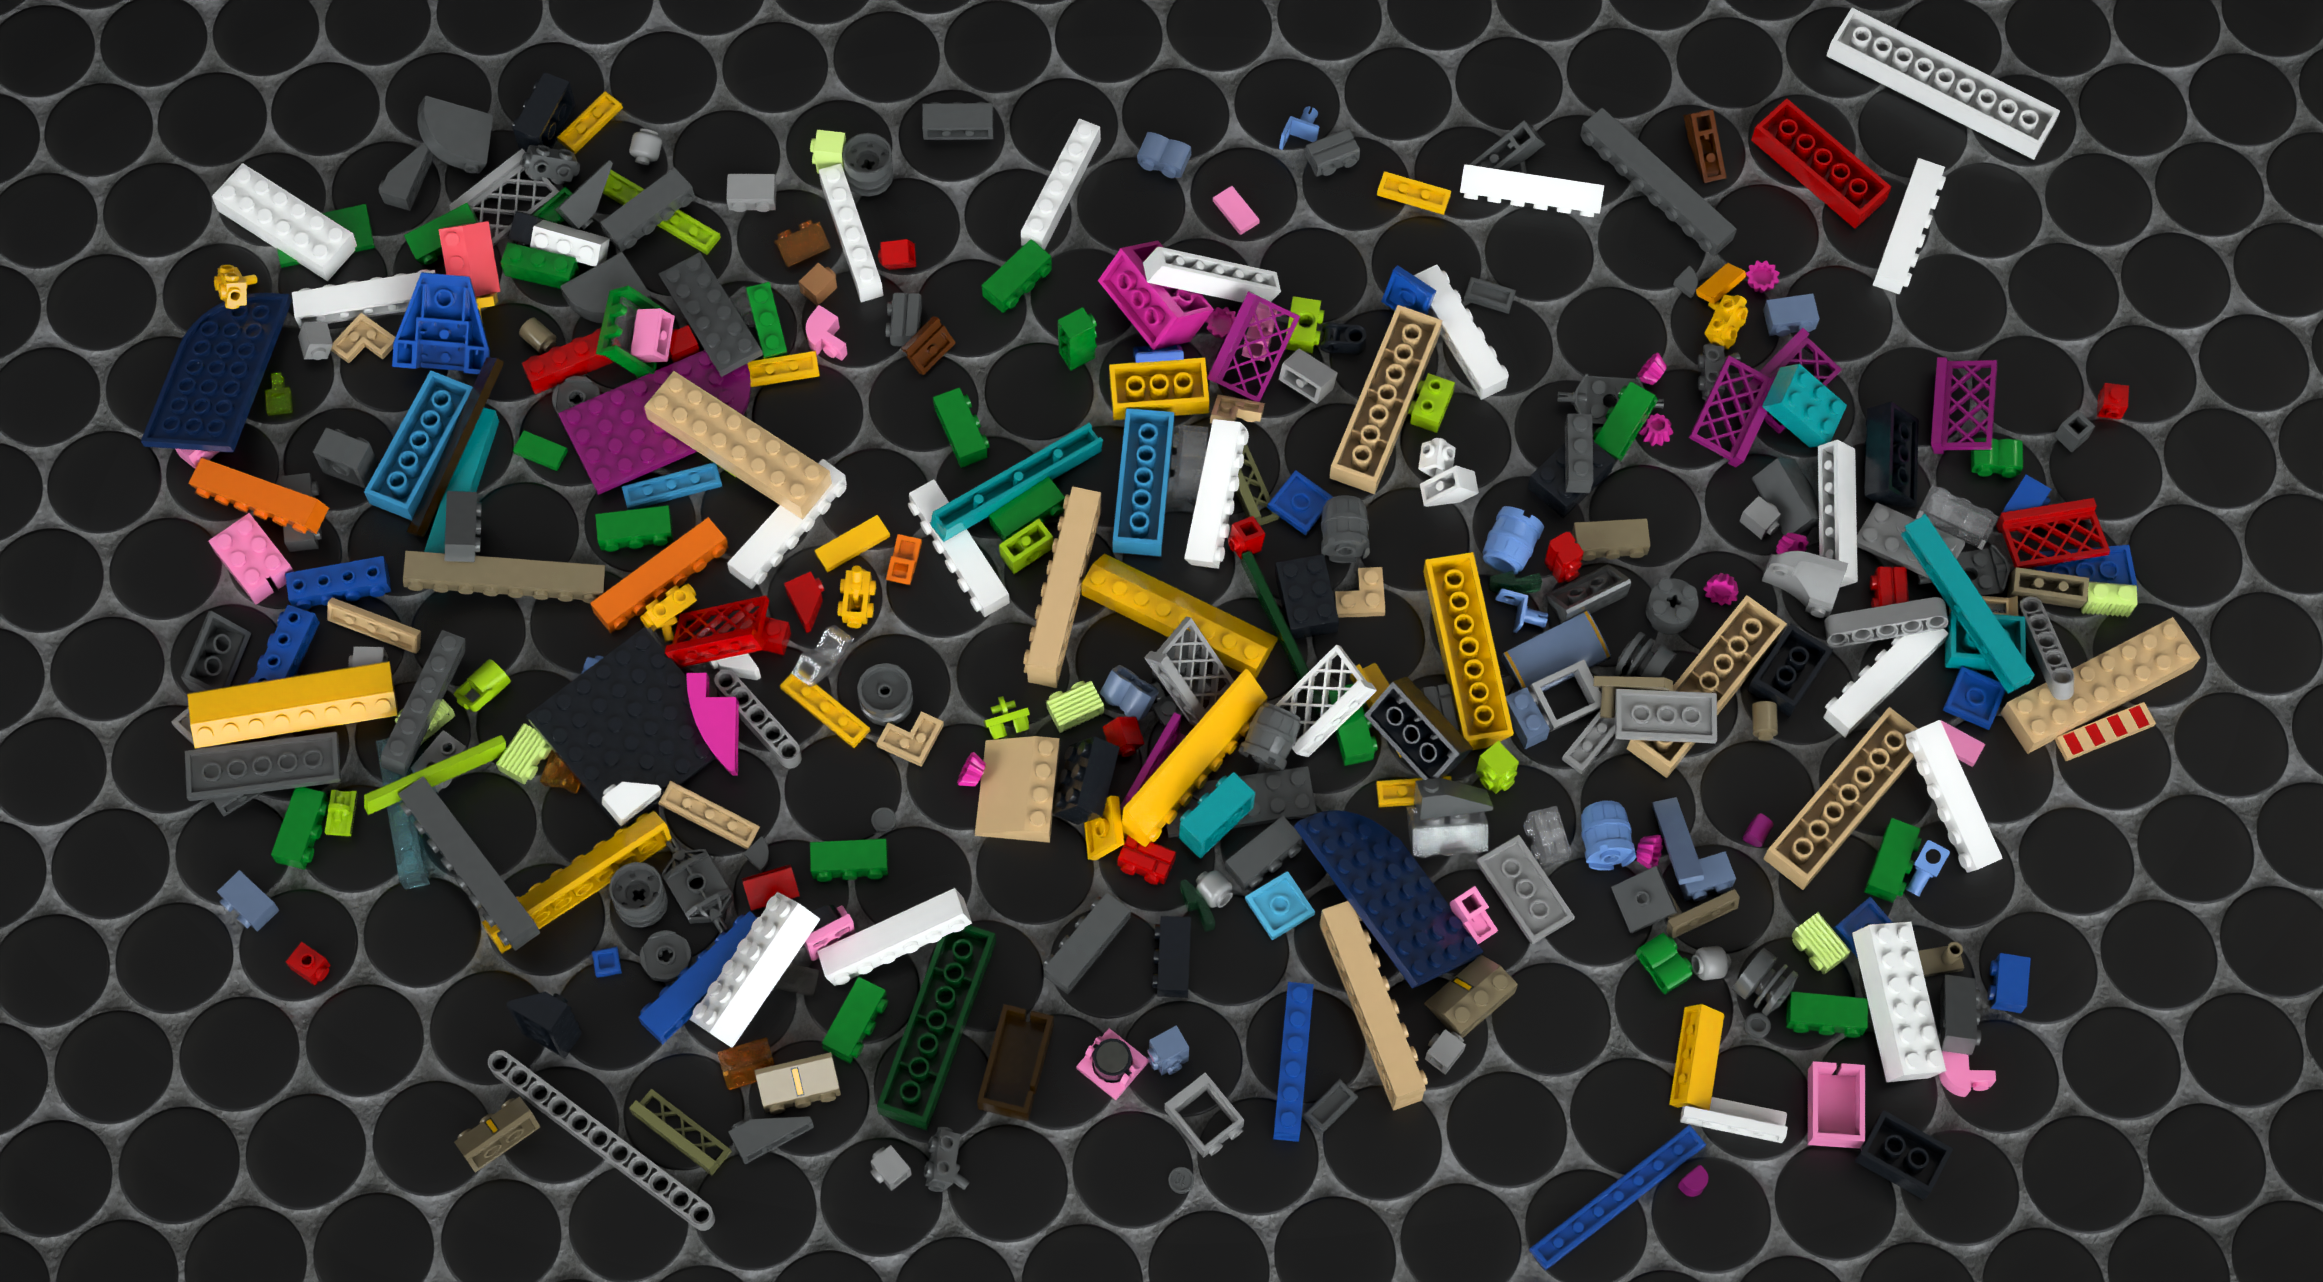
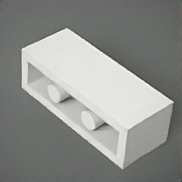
M542 220L533 227L530 248L576 258L577 262L596 267L606 261L610 238Z

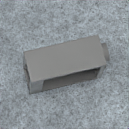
M1585 660L1532 683L1528 687L1532 698L1550 728L1549 733L1601 708V692L1598 687L1593 686L1594 678ZM1573 673L1589 705L1556 720L1541 688Z
M1206 1073L1202 1074L1165 1103L1166 1113L1203 1158L1208 1154L1213 1156L1223 1147L1222 1143L1228 1138L1233 1140L1243 1132L1244 1119ZM1207 1091L1231 1120L1232 1124L1204 1145L1178 1112Z

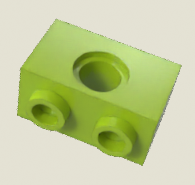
M1293 296L1290 311L1301 317L1285 349L1294 351L1301 349L1304 352L1313 353L1314 345H1319L1321 331H1317L1318 324H1323L1325 310H1320V300ZM1290 316L1287 329L1290 328L1294 320V318ZM1307 323L1310 326L1302 327L1300 324Z
M1037 519L999 544L1000 557L1012 573L1015 574L1052 550L1053 536L1041 520Z

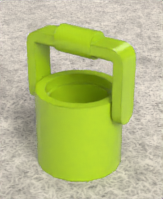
M488 659L454 692V696L459 705L467 710L470 709L473 712H477L500 693L511 680L493 660ZM472 688L480 695L474 702L464 696Z

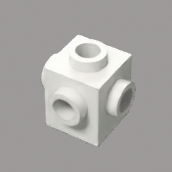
M1434 438L1431 441L1422 443L1418 469L1430 477H1434L1452 468L1456 448L1442 438Z

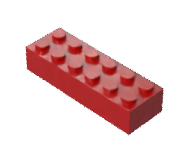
M1787 98L1755 127L1751 141L1854 229L1887 200L1891 186Z

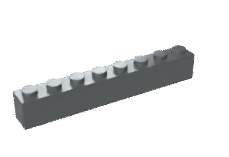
M1601 108L1583 123L1580 136L1584 143L1592 146L1603 160L1610 162L1615 167L1618 174L1625 176L1636 190L1642 191L1654 206H1658L1664 211L1669 220L1675 221L1687 236L1696 240L1703 251L1709 252L1714 257L1733 241L1737 229L1606 110Z
M424 776L398 793L402 800L399 806L407 817L412 815L416 821L413 824L421 835L424 833L428 835L430 839L427 840V843L434 853L440 851L443 855V858L440 860L449 872L451 870L456 872L458 875L455 877L456 882L462 890L468 888L471 892V895L468 897L477 909L479 907L484 909L486 912L483 914L484 919L491 928L496 925L500 931L497 933V936L505 946L510 944L516 951L539 935L540 931L536 923Z

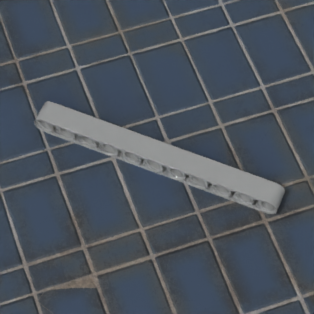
M498 1050L489 1056L488 1066L497 1079L700 1231L709 1230L714 1225L715 1215L708 1203L507 1052ZM499 1061H507L505 1068L501 1070L495 1069ZM519 1076H527L525 1083L521 1085L515 1084V1080ZM538 1091H547L545 1098L541 1100L535 1099ZM558 1106H567L565 1113L561 1115L555 1114ZM578 1121H587V1125L584 1129H575V1125ZM598 1136H607V1141L604 1144H595ZM625 1150L628 1152L623 1160L615 1159L618 1151ZM645 1165L648 1167L644 1175L635 1174V1170L639 1166ZM659 1181L668 1182L667 1188L662 1191L656 1190L655 1186ZM680 1196L688 1197V1202L684 1206L675 1205L677 1198ZM699 1212H708L709 1216L705 1221L699 1222L696 1220Z

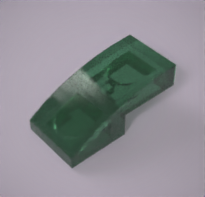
M1509 571L1491 576L1487 587L1489 591L1496 593L1501 589L1527 594L1540 591L1542 579L1540 573L1516 579L1514 572Z
M1182 880L1180 889L1187 911L1198 909L1205 932L1214 930L1215 919L1208 904L1192 884L1187 880Z

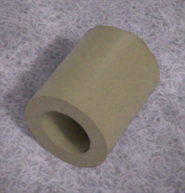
M530 318L520 328L519 336L540 354L546 353L556 346V335L536 318Z
M1760 701L1752 704L1753 735L1758 737L1759 740L1768 741L1778 734L1777 704L1774 702Z

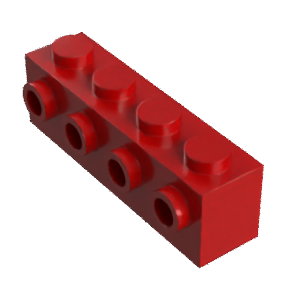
M601 328L588 336L575 338L571 343L561 347H553L542 355L531 356L525 362H522L525 375L534 394L536 395L558 384L560 385L569 377L582 376L613 363L614 361L608 357L596 354ZM615 337L613 339L612 346L617 345L618 347H620L618 340Z

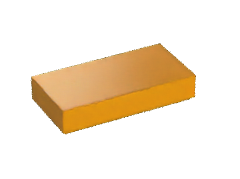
M1726 263L1696 289V294L1698 297L1715 304L1746 278V273L1744 270Z

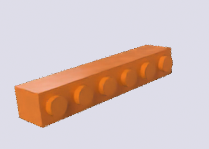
M204 458L200 459L188 483L196 489L195 493L203 498L215 497V501L225 506L232 503L234 508L242 512L254 511L253 514L261 519L273 518V522L284 527L290 524L294 530L306 534L307 531L317 534L329 507L316 498Z
M709 517L592 601L590 604L593 613L610 633L624 628L631 618L643 614L647 610L645 607L655 599H658V601L662 600L668 590L676 585L678 587L683 585L694 572L702 571L712 559L721 557L726 552V549L729 548L726 537Z

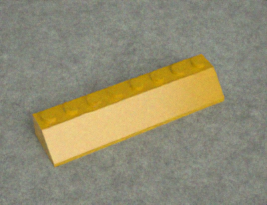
M1474 552L1425 560L1423 573L1447 684L1451 685L1460 729L1459 733L1473 747V750L1487 748L1498 740L1502 741L1513 736L1514 732Z
M1105 553L1092 564L1081 583L1082 596L1167 637L1174 632L1186 616L1191 617L1222 664L1240 673L1247 669L1255 680L1278 640V637Z
M390 661L187 694L190 726L195 748L398 716Z
M1245 669L1123 808V832L1142 846L1146 847L1150 841L1155 842L1161 835L1164 825L1173 822L1177 816V810L1181 806L1185 807L1193 797L1192 793L1197 788L1201 789L1205 785L1210 772H1216L1223 762V757L1227 753L1229 755L1233 753L1238 745L1237 741L1242 736L1246 737L1250 721H1253L1259 707L1267 703V695L1250 671Z
M655 811L649 814L644 813L628 828L619 829L614 834V837L608 841L597 843L591 852L586 855L577 856L571 865L565 869L560 868L554 871L548 880L543 883L534 884L528 890V893L516 898L536 923L538 929H541L608 885L615 872L625 864L633 862L642 863L665 848L669 840L672 843L668 826ZM486 920L482 922L485 930L501 954L512 948L510 944L505 946L499 939L497 933L500 931L496 925L491 928Z

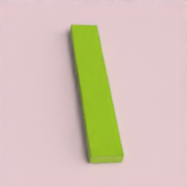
M610 170L603 194L624 205L645 189ZM679 209L674 212V215L669 220L662 221L657 225L706 255L721 238L720 233Z
M499 735L364 795V808L368 815L402 801L398 793L423 776L433 787L501 757L506 750V741L502 735Z

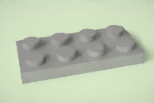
M1876 503L1857 534V547L1929 578L1901 536V533L1906 531L1905 525L1916 519ZM1936 529L1957 559L1965 546V541Z
M1616 689L1615 739L1716 743L1717 693Z
M1520 835L1477 859V865L1531 945L1574 920L1575 916Z

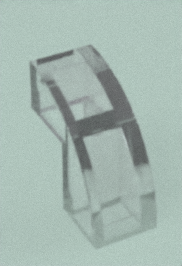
M836 625L826 628L816 648L801 654L791 674L810 687L816 685L838 664L854 638Z

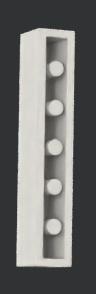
M1078 119L1021 230L1022 246L1032 239L1045 250L1100 143V126Z
M1918 158L1873 286L1900 294L1903 286L1908 287L1912 274L1908 273L1909 268L1915 267L1919 254L1915 253L1916 248L1922 247L1926 235L1922 234L1923 228H1929L1933 217L1929 215L1930 208L1935 210L1940 197L1935 195L1937 189L1942 190L1946 177L1942 176L1945 169L1944 166Z
M842 164L819 169L821 186L860 302L882 297V282Z
M1464 164L1460 193H1464V198L1478 200V195L1487 196V201L1501 203V199L1511 200L1510 205L1524 207L1525 202L1533 203V208L1547 210L1548 206L1557 207V212L1571 214V209L1579 210L1581 216L1594 217V213L1600 214L1604 185L1466 164Z
M1158 246L1143 262L1146 280L1152 284L1238 302L1244 301L1248 291L1270 302L1281 292L1277 272Z
M1434 265L1415 274V277L1437 290L1428 315L1443 320L1440 335L1479 398L1482 400L1505 389L1509 378L1508 371L1504 365H1500L1497 361L1494 348L1487 345L1482 329L1474 324L1473 316L1468 308L1465 309L1462 305L1458 291L1452 289L1447 273L1441 271L1438 265Z
M420 270L418 273H399L392 277H374L367 281H350L341 285L329 284L316 289L304 288L292 292L294 317L299 328H301L303 322H327V324L355 320L360 313L367 317L406 312L420 274L422 272L436 274L435 270Z
M1213 419L1184 558L1191 565L1219 569L1220 561L1222 562L1224 559V541L1230 531L1228 524L1229 516L1234 511V492L1238 490L1239 468H1242L1244 463L1243 448L1248 443L1249 433L1241 422Z
M1834 440L1818 446L1819 555L1848 563L1846 573L1840 587L1858 582L1855 448L1839 440Z
M822 459L818 464L830 471L832 484L802 520L780 505L727 563L729 572L749 588L753 589L756 584H761L767 577V572L772 567L779 565L785 552L788 549H793L797 545L799 537L813 527L815 519L820 514L823 515L828 511L835 497H840L845 492L847 487L845 475L826 460Z
M933 479L910 492V503H908L910 511L914 516L918 515L922 521L920 525L926 535L931 534L934 541L932 543L939 554L943 553L946 557L945 564L951 573L955 572L959 577L957 580L964 593L968 591L972 597L970 602L975 611H981L983 616L986 617L1009 604L1008 591L968 530L966 529L943 542L930 525L933 511L949 503L936 481Z
M1945 629L1896 637L1891 643L1893 647L1888 651L1883 649L1875 658L1876 663L1872 667L1867 665L1858 674L1860 678L1855 683L1850 681L1841 692L1844 694L1839 699L1834 697L1825 706L1827 711L1823 718L1846 738L1944 643L1949 633Z
M1935 721L1905 734L1907 739L1906 745L1916 759L1918 772L1926 781L1928 794L1935 801L1938 808V816L1945 823L1948 830V838L1959 854L1958 859L1961 866L1969 873L2003 859L1941 721Z
M953 888L817 952L825 977L834 986L842 985L860 974L871 972L882 964L891 963L906 953H913L919 947L937 942L952 932H959L965 926L972 924L964 898Z

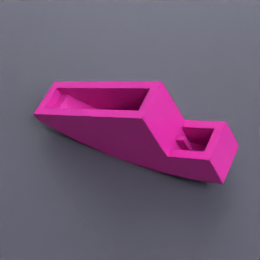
M686 673L690 707L704 741L726 770L733 776H738V699L736 697H709L710 678L708 674Z

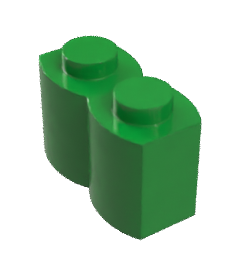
M1975 438L1974 441L1986 442V438ZM1992 438V450H1971V472L1978 473L1979 476L1985 477L1997 473L2003 477L2012 478L2019 475L2023 469V441L1997 440Z
M1661 933L1639 947L1636 955L1644 968L1650 973L1659 989L1664 994H1667L1689 980L1693 974L1691 971L1693 968L1686 957L1682 958L1678 954V947L1674 939Z

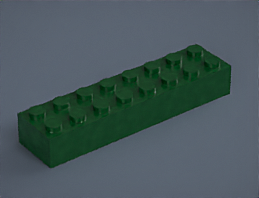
M968 925L963 930L952 932L938 941L878 1101L877 1110L879 1115L928 1130L996 945L995 933Z

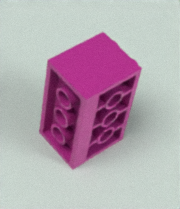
M1158 240L1120 248L1098 280L1153 350L1190 342L1214 310L1200 293L1147 282L1143 262L1158 246L1163 247Z

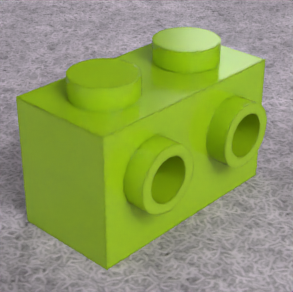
M1428 373L1425 381L1421 380L1418 385L1416 394H1419L1417 401L1413 400L1408 411V414L1411 415L1410 424L1437 433L1453 395L1455 382Z
M1498 740L1480 755L1476 774L1480 777V782L1486 789H1491L1497 794L1501 789L1506 791L1514 784V778L1518 773L1519 761Z

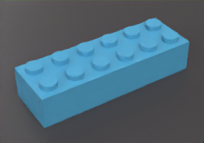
M430 370L364 491L369 504L412 521L470 395L472 386Z
M1126 408L1113 532V552L1161 556L1174 430V412Z

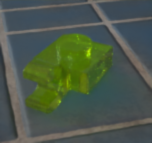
M281 372L271 373L272 389L265 390L267 414L271 416L293 413L290 387L285 388V381Z

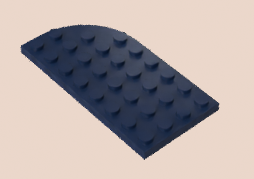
M246 294L247 305H242L236 309H228L225 307V302H222L207 311L193 323L178 347L142 436L141 442L144 447L234 452L292 303L290 294Z
M1340 810L1323 811L1304 818L1295 824L1294 828L1412 989L1476 959L1484 952L1477 945L1476 940L1463 927L1461 920L1454 915L1449 904L1404 846L1403 842L1389 830L1367 817Z

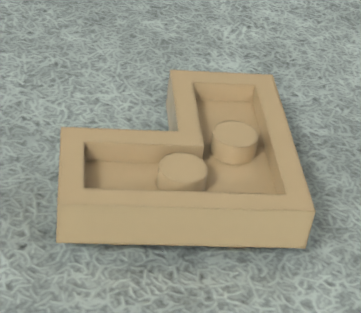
M360 313L333 342L331 351L347 363H350L364 347L381 359H384L393 349L396 337L363 313Z
M1217 395L1210 423L1213 422V419L1236 421V418H1242L1247 422H1260L1265 403Z
M1382 567L1358 568L1359 591H1335V605L1338 618L1385 616Z
M921 711L911 732L887 723L877 742V747L922 767L944 726V721Z

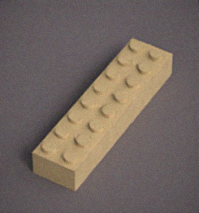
M1397 305L1332 462L1330 479L1372 494L1376 493L1410 405L1415 397L1418 385L1422 380L1441 333L1443 320Z
M675 371L672 372L644 406L649 421L802 520L832 484L829 470Z
M1073 486L1070 495L1066 494L1063 505V509H1065L1064 517L1060 516L1059 535L1058 538L1054 539L1052 552L1054 553L1053 560L1048 562L1046 571L1048 575L1047 583L1043 582L1042 602L1041 605H1037L1035 619H1037L1036 626L1031 628L1029 641H1031L1030 650L1026 649L1023 664H1025L1024 673H1027L1029 683L1053 688L1058 686L1081 595V583L1086 575L1101 515V492Z
M1746 595L1673 685V691L1717 693L1718 715L1782 636L1787 623ZM1630 740L1627 750L1668 778L1695 743Z
M2172 617L2073 668L2074 694L2070 699L2058 700L2054 698L2047 683H2044L2007 702L2001 711V715L2026 753L2029 754L2054 741L2056 737L2073 731L2187 672L2195 666L2201 657Z
M1889 707L1770 846L1763 859L1804 890L1915 759L1913 753L1909 751L1906 745L1907 739L1905 734L1918 728Z
M1346 901L1322 910L1320 928L1394 1111L1422 1101L1424 1091H1426L1425 1085L1428 1082L1424 1071L1419 1070L1415 1062L1418 1061V1056L1414 1046L1409 1047L1406 1038L1409 1037L1406 1025L1404 1022L1400 1023L1397 1014H1399L1398 1005L1395 999H1390L1387 992L1390 990L1386 976L1381 977L1378 968L1381 967L1376 952H1371L1369 944H1371L1369 933L1366 929H1362L1360 924L1362 919L1351 904Z

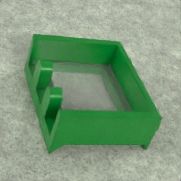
M629 285L610 290L596 354L608 357L635 374L637 379L647 374H654L657 362L644 363L630 354L637 309L661 308L666 312L668 311Z

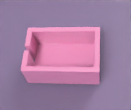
M250 513L209 540L216 555L255 605L274 593L267 578L271 577L277 589H280L286 585L285 573L294 572L290 564Z
M1813 1061L1808 1069V1145L1860 1148L1865 1142V1065L1842 1063L1836 1071V1075H1832L1836 1070V1063Z

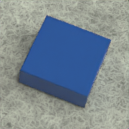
M618 947L592 951L597 978L622 973Z

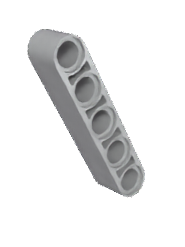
M2033 596L2025 597L2020 601V616H2025V633L2052 696L2058 700L2070 699L2074 694V672L2041 600Z
M1932 597L1830 615L1824 620L1828 645L1842 647L1940 630L1948 625V616L1945 601L1939 597Z
M728 669L720 670L714 678L719 696L736 697L738 700L741 698L748 699L745 704H739V718L782 766L789 769L797 767L802 760L798 743L733 671ZM724 681L732 682L728 687L721 686ZM760 715L764 717L760 722L752 721L755 716ZM772 733L780 735L775 740L768 739V736ZM790 750L796 752L792 757L783 756L785 752Z

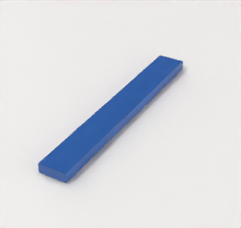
M1688 1125L1538 1241L1529 1251L1546 1271L1706 1146V1143L1691 1125Z

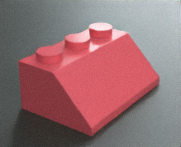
M489 221L440 228L439 235L446 274L470 276L475 297L501 292Z

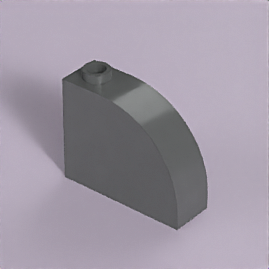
M425 96L418 108L417 123L421 138L427 148L437 158L451 166L464 169L468 173L480 174L487 164L493 115Z
M622 252L560 286L563 297L571 309L584 319L596 323L603 322L610 290L629 285L652 300L651 294ZM626 306V314L619 316L617 323L636 316L637 312Z

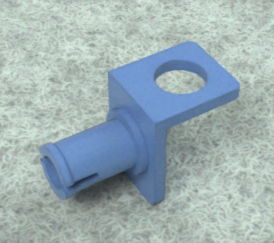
M1305 107L1300 119L1290 116L1282 132L1279 149L1283 150L1289 135L1311 142L1317 141L1320 127L1313 124L1318 116V111L1315 108H1312L1311 113L1308 114L1311 107Z
M1501 589L1495 597L1496 601L1518 606L1513 629L1514 633L1521 629L1524 622L1545 628L1548 613L1528 608V595L1506 589ZM1504 596H1511L1515 599L1506 598Z
M1928 840L1913 864L1916 871L1906 890L1920 897L1929 878L1937 877L1950 851ZM1930 849L1938 850L1941 855L1940 861L1936 864H1931L1926 860V853Z

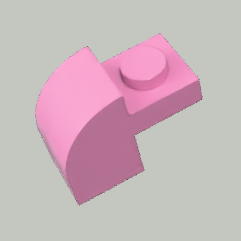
M1259 303L1255 311L1258 320L1271 317L1269 306ZM1273 309L1274 315H1276L1278 312L1275 309ZM1254 315L1250 321V324L1256 322ZM1273 319L1260 323L1264 337L1273 334L1275 328ZM1257 324L1249 327L1246 334L1248 342L1262 338ZM1272 337L1265 339L1268 349L1270 347ZM1263 340L1249 345L1254 358L1267 354ZM1247 346L1243 347L1242 356L1251 358ZM1266 357L1259 359V361L1265 362Z
M820 305L813 311L806 322L808 345L811 351H816V355L823 349L829 357H836L842 361L848 353L846 343L834 336L840 328L838 317Z
M1476 886L1450 902L1452 912L1461 920L1463 927L1476 940L1477 945L1498 931L1485 911L1489 906Z
M1942 1051L1946 1071L1938 1075L1943 1086L1952 1094L1966 1097L1971 1091V1087L1975 1091L1988 1090L1996 1081L1995 1070H1969V1057L1967 1054Z

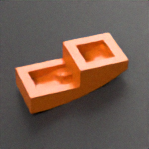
M897 535L893 556H891L886 576L887 581L906 585L911 584L922 539Z

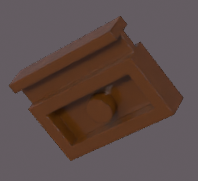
M933 316L901 349L907 354V358L917 372L924 375L956 342L945 326L940 323V319Z

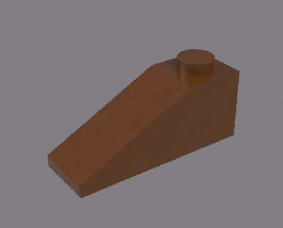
M1713 109L1683 115L1688 140L1702 182L1707 183L1725 179L1726 173Z

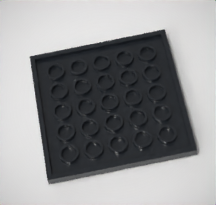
M645 627L526 715V719L618 829L628 827L640 815L658 804L670 781L681 786L716 759L695 723L688 697L686 675L671 658L667 657L664 649ZM621 782L658 785L661 788L660 797L622 826L618 824L602 805L603 792L612 784L617 786Z

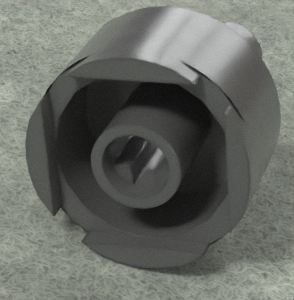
M1664 578L1660 580L1652 589L1646 605V616L1651 622L1652 627L1658 632L1667 635H1675L1689 628L1694 620L1699 604L1696 588L1680 579Z

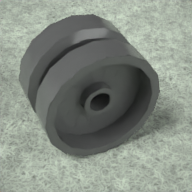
M889 663L876 664L863 673L857 689L860 708L864 716L872 723L880 726H886L887 723L896 725L904 721L911 713L914 704L911 680L907 673L899 666Z

